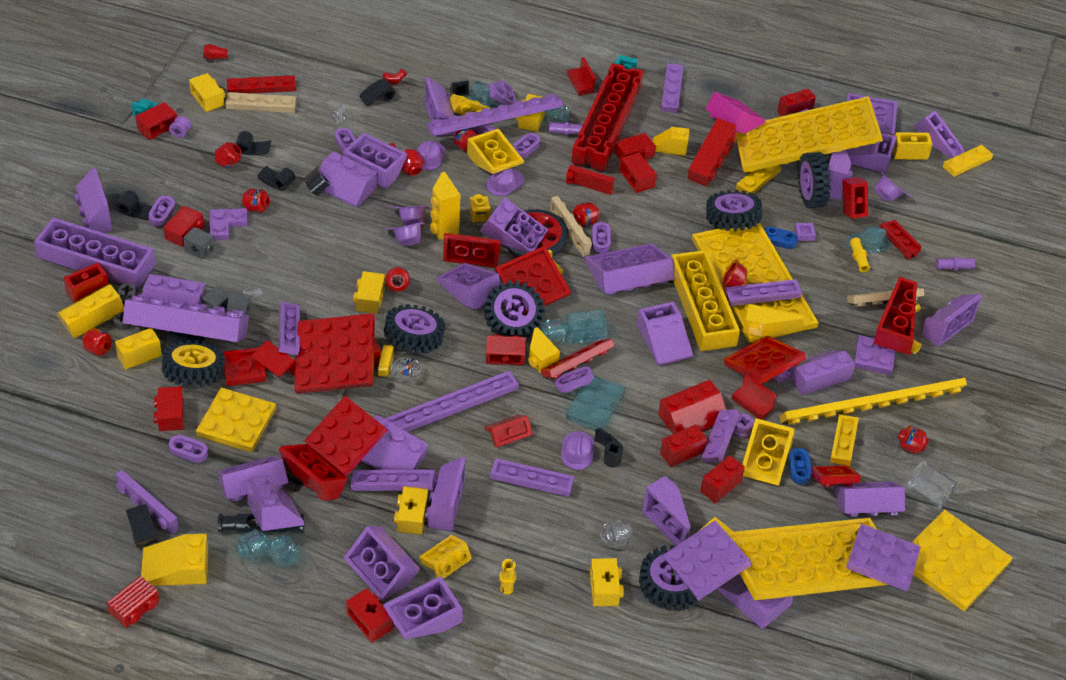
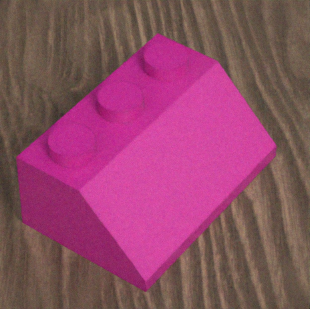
M715 91L706 107V110L711 113L710 117L714 119L720 118L736 124V132L742 134L757 128L766 121L741 101Z

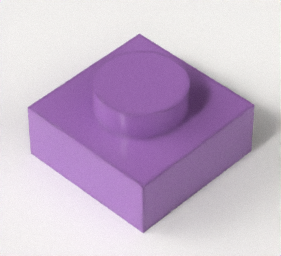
M795 223L794 230L798 241H815L816 234L813 223Z

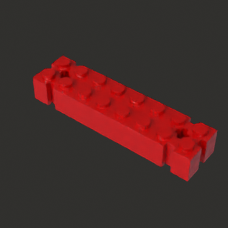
M611 64L608 75H606L579 132L578 139H576L572 147L571 163L582 166L590 164L593 169L605 171L608 160L614 151L616 141H618L637 99V94H639L642 88L643 70L635 68L628 70L623 65Z

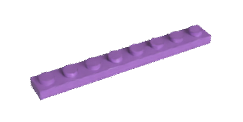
M548 94L546 97H535L529 101H517L511 105H499L498 108H485L480 112H468L462 116H450L449 119H436L431 123H427V130L432 136L563 107V104L556 94Z
M507 371L387 417L385 420L409 432L517 390L519 383L512 373Z

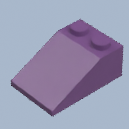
M846 150L833 152L828 171H830L829 179H831V183H829L831 186V190H829L831 193L830 198L842 200L843 196L842 179L851 178L853 171H850L851 161Z
M463 263L436 277L437 281L461 304L472 309L481 308L486 303L490 291L492 292L495 286L499 287L501 283L499 273L467 263Z
M664 476L646 487L642 512L677 546L688 539L691 526L677 485Z
M740 573L717 588L720 593L761 629L790 607L794 597L754 601Z
M441 576L383 604L384 609L404 640L444 632L463 622L462 607Z

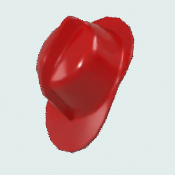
M738 259L733 260L727 268L722 281V289L725 286H742V284L745 285L747 283V269L739 263Z

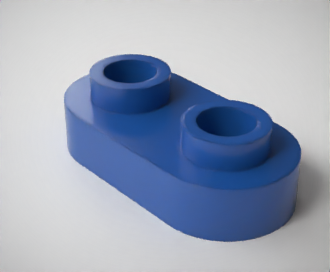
M766 227L764 229L774 246L786 249L796 247L798 238L795 233L775 227Z
M802 448L792 449L788 457L790 477L797 484H807L812 475L809 454Z

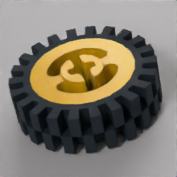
M186 340L185 344L182 341H178V345L172 343L171 347L167 346L166 350L163 351L162 374H164L165 378H168V381H175L176 385L183 383V387L192 384V388H196V385L199 384L200 388L205 387V383L211 386L213 382L216 384L218 380L222 379L225 356L218 347L214 348L215 345L213 344L207 346V342L204 341L202 344H199L198 340H195V343Z

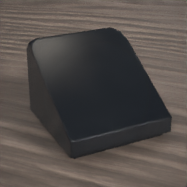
M469 80L453 82L450 86L451 95H469Z

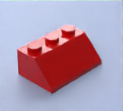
M444 233L443 262L467 263L489 268L498 267L501 254V240Z
M709 379L660 399L658 415L672 434L695 424L704 432L713 428L719 411L726 410L721 392Z
M308 444L280 446L279 452L284 466L290 470L289 472L293 476L298 477L304 486L312 489L321 500L328 501L339 498L348 480L345 475Z

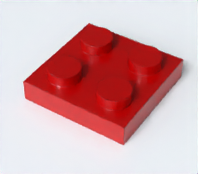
M259 347L223 352L225 356L224 372L227 386L266 382L264 366L252 358V354Z
M848 465L811 466V476L824 487H832L834 484L853 486L854 483H860L861 475Z

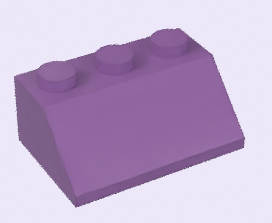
M425 77V106L430 121L432 122L436 119L444 120L449 119L450 116H455L450 102V95H447L445 88L431 78ZM456 131L436 135V137L454 135Z
M363 133L343 151V156L376 171L377 184L388 188L397 179L407 158V153Z
M335 151L323 160L319 169L330 182V185L323 192L356 208L377 189L376 171Z
M93 168L76 185L77 194H74L76 204H80L78 206L80 216H84L82 218L83 226L105 233L112 231L109 208L96 168Z
M149 274L142 294L150 295L151 299L165 297L169 298V302L183 300L187 301V305H194L195 303L202 304V297L206 295L205 283Z
M962 295L955 300H951L946 307L938 309L934 316L925 319L922 324L923 330L921 335L937 347L941 346L974 321L982 295Z
M830 350L806 358L797 366L789 368V378L803 396L850 380L855 363L846 351Z
M375 415L374 419L381 423L388 431L361 461L377 470H417L427 455L429 444L382 417Z
M276 455L216 471L223 494L226 499H231V501L243 499V495L247 494V481L258 477L268 478L280 488L284 487L283 484L288 483L283 459Z
M460 457L442 465L439 474H436L434 482L436 487L435 490H431L429 502H432L431 507L427 506L425 519H428L429 528L453 532L465 483L466 457Z
M262 477L247 481L248 505L262 531L304 525V520L289 494L268 478Z
M893 481L854 483L853 486L834 484L839 510L845 513L846 516L855 517L858 516V513H866L867 516H877L878 512H886V515H898V512L905 511V487Z
M367 526L344 557L345 561L381 601H385L408 586L420 570L415 562L382 527Z

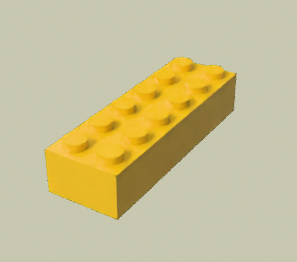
M707 250L672 254L673 282L700 351L737 346L740 330Z

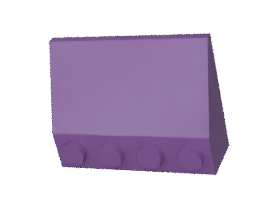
M653 243L584 257L598 288L608 295L615 294L616 291L620 290L631 291L635 287H649L654 283L664 284L668 280L674 279L673 258Z

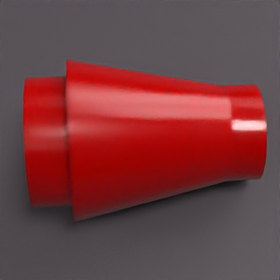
M210 43L209 45L204 44L203 58H207V60L227 59L228 49Z

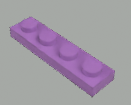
M667 63L661 111L678 113L683 65Z
M797 279L725 287L724 291L729 306L801 298L802 295Z
M281 301L279 307L278 352L288 355H298L300 337L297 335L298 321H300V305Z
M495 458L490 473V479L567 497L570 496L574 482V476L497 458Z
M121 470L116 474L118 490L122 494L126 493L134 505L141 506L146 504L151 518L153 517L163 530L167 529L172 535L179 530L177 517L126 472Z
M354 470L351 489L352 491H403L405 486L433 490L436 474L435 470Z

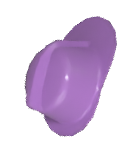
M430 140L421 143L417 148L424 162L423 170H433L440 166L445 154L443 145Z
M509 168L492 174L487 181L486 187L495 196H506L523 184L524 177L519 171Z
M880 172L882 177L874 190L882 199L892 201L904 193L913 198Z
M410 206L392 208L399 209L401 220L407 226L423 223L426 209L430 207Z
M424 223L383 229H392L400 244L410 246L420 242L421 226Z
M581 431L568 433L564 437L561 458L564 464L574 470L587 468L593 460L595 447L593 438Z

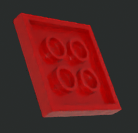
M545 245L495 268V272L499 273L500 281L504 282L505 285L507 281L512 280V284H515V281H520L519 285H523L525 282L528 284L527 288L534 287V293L539 292V299L542 298V306L544 307L571 294ZM525 307L522 312L523 316L527 315Z
M765 336L724 358V365L745 376L749 375L762 384L782 374L789 368L797 366L800 362L806 360L805 352L770 336Z
M344 396L304 441L347 477L388 430L347 396Z

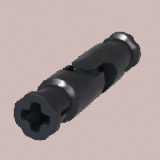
M237 514L236 516L218 515L219 533H222V531H236L237 533L265 531L261 530L257 520V528L248 526L249 521L256 519L253 514ZM304 525L266 531L274 533L300 531V533H304Z

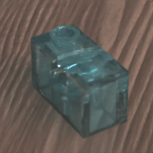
M603 310L566 314L565 330L569 343L606 339L608 326Z

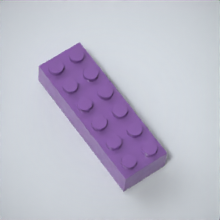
M54 217L34 241L37 258L78 271L99 263L106 272L109 281L119 284L130 283L135 285L136 289H139L156 265L153 248Z
M138 294V296H132V298L125 300L123 323L233 342L246 338L249 315L244 314L243 310L232 309V311H225L224 307L219 306L206 308V304L201 303L187 305V301L176 300V302H169V298L165 297L151 299L150 295Z

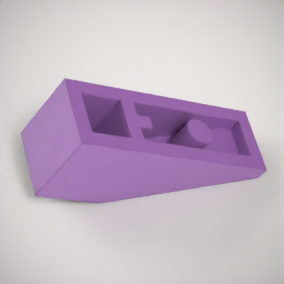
M936 110L914 125L918 133H929L932 146L948 157L953 158L965 152L962 145Z

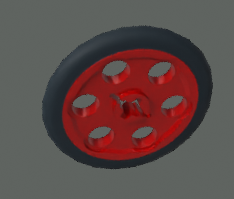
M524 210L541 225H553V227L547 228L548 231L538 245H545L547 250L550 249L553 252L552 256L560 252L569 238V230L565 222L556 214L546 210ZM549 237H554V238H556V239L553 240V241H550V240H548L547 238H549ZM504 245L510 253L517 257L527 254Z

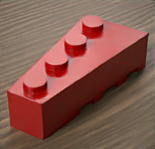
M720 118L716 119L688 169V180L706 187L710 181L714 180L717 171L735 146L738 136L736 124Z
M902 277L898 278L876 329L873 344L907 355L911 354L914 342L917 282Z

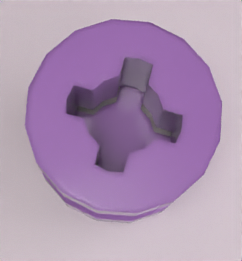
M178 116L169 127L170 133L177 138H183L191 128V123L187 118Z
M740 414L733 434L740 439L750 437L754 425L753 418L748 414Z

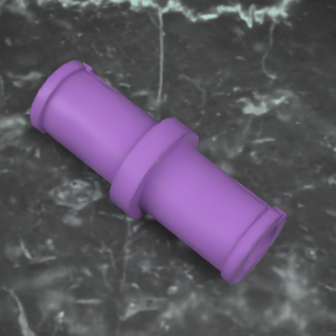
M550 122L549 133H563L567 136L568 134L579 135L583 125L569 124V122Z
M958 257L951 259L937 258L936 268L937 270L953 269V271H958V269H974L975 259Z

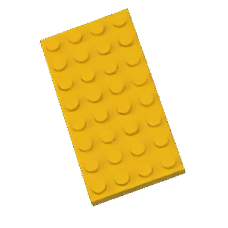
M869 96L769 119L764 124L745 134L737 132V144L744 173L798 161L804 153L822 152L825 155L883 141Z
M757 223L755 227L752 226L751 229L745 227L743 231L740 228H737V231H733V228L726 231L724 227L722 230L715 229L692 234V241L697 250H707L721 286H723L722 281L727 268L735 259H738L739 263L747 269V283L745 285L793 280L760 223ZM801 295V298L752 303L757 306L805 315L802 331L818 327L819 322L803 295ZM749 304L730 306L742 332ZM796 332L784 333V334H776V335H769V336L772 337V338H774V337H779V336H783V335H788V334H792V333H796ZM743 333L748 343L756 342L765 337Z
M871 518L726 532L752 564L742 571L740 575L754 601L888 585L846 568L860 525L864 524L877 529Z

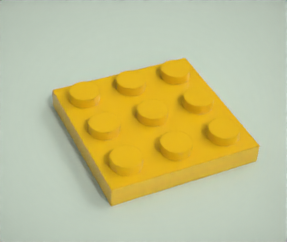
M221 387L196 429V436L252 453L277 409L276 403Z

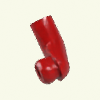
M401 68L395 75L388 72L384 73L382 78L386 79L390 84H399L408 73Z

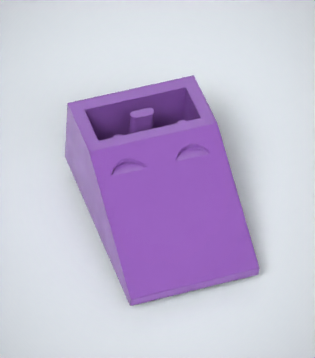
M881 133L883 140L881 142L846 149L851 165L886 173L897 136Z
M504 197L480 231L490 239L501 240V244L529 253L535 250L548 229Z
M674 301L639 309L636 325L658 366L693 358L682 316Z

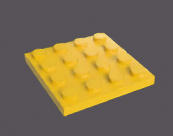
M946 510L912 541V543L921 546L913 575L963 611L982 594L1013 559L1009 554Z

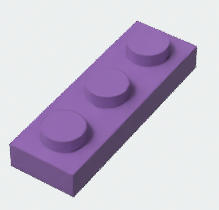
M736 409L719 411L701 457L705 463L722 462L740 415Z

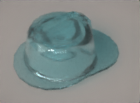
M873 225L867 226L862 232L849 235L846 239L847 247L852 250L849 244L850 240L860 238L862 247L867 253L883 252L889 246L886 239V229Z

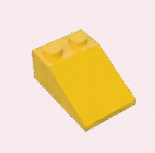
M499 128L468 138L467 155L476 166L492 174L524 163L522 157Z
M755 419L742 464L745 466L743 477L779 486L791 450L795 429Z
M184 534L143 548L141 576L152 586L207 584V534Z

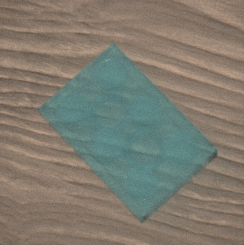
M594 375L592 382L582 386L566 413V419L593 430L597 428L604 430L625 393V387Z

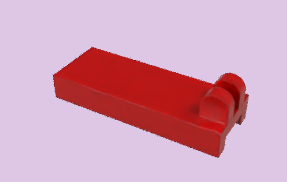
M570 164L565 182L568 185L573 183L611 195L614 190L615 178Z
M896 220L880 224L879 230L904 254L906 260L911 259V257H917V254L921 252L922 246Z

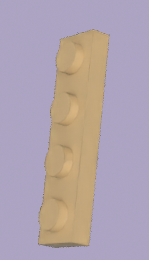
M228 92L226 109L295 113L297 101L296 96Z
M558 196L552 197L550 211L565 222L569 230V238L583 257L589 256L592 247L591 239L585 235L582 226L578 225L575 221L574 215L568 211L566 204Z
M917 288L916 300H918L919 296H924L923 288ZM893 291L847 295L848 303H853L854 307L866 306L865 302H872V305L883 304V300L890 299Z

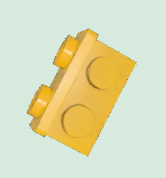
M452 94L450 97L453 112L465 115L468 112H480L485 108L490 109V107L482 105L479 101H473L464 96Z
M452 534L419 556L421 564L434 570L436 578L441 576L442 579L472 559L467 542Z

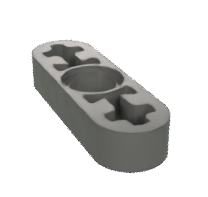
M125 283L119 287L118 295L123 305L125 300L132 298V296H137L135 285ZM124 312L114 315L113 318L115 327L119 330H127L132 326V324L122 322Z

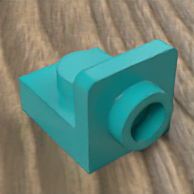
M619 55L613 63L623 65L628 70L631 68L637 69L638 59Z
M143 98L139 102L133 101L131 103L132 114L135 117L158 104Z

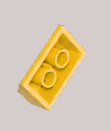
M441 172L432 189V210L430 211L432 218L430 229L439 240L444 239V233L459 234L460 193L446 172Z
M109 284L56 312V314L75 339L88 330L113 318L114 315L124 312V306L118 293Z

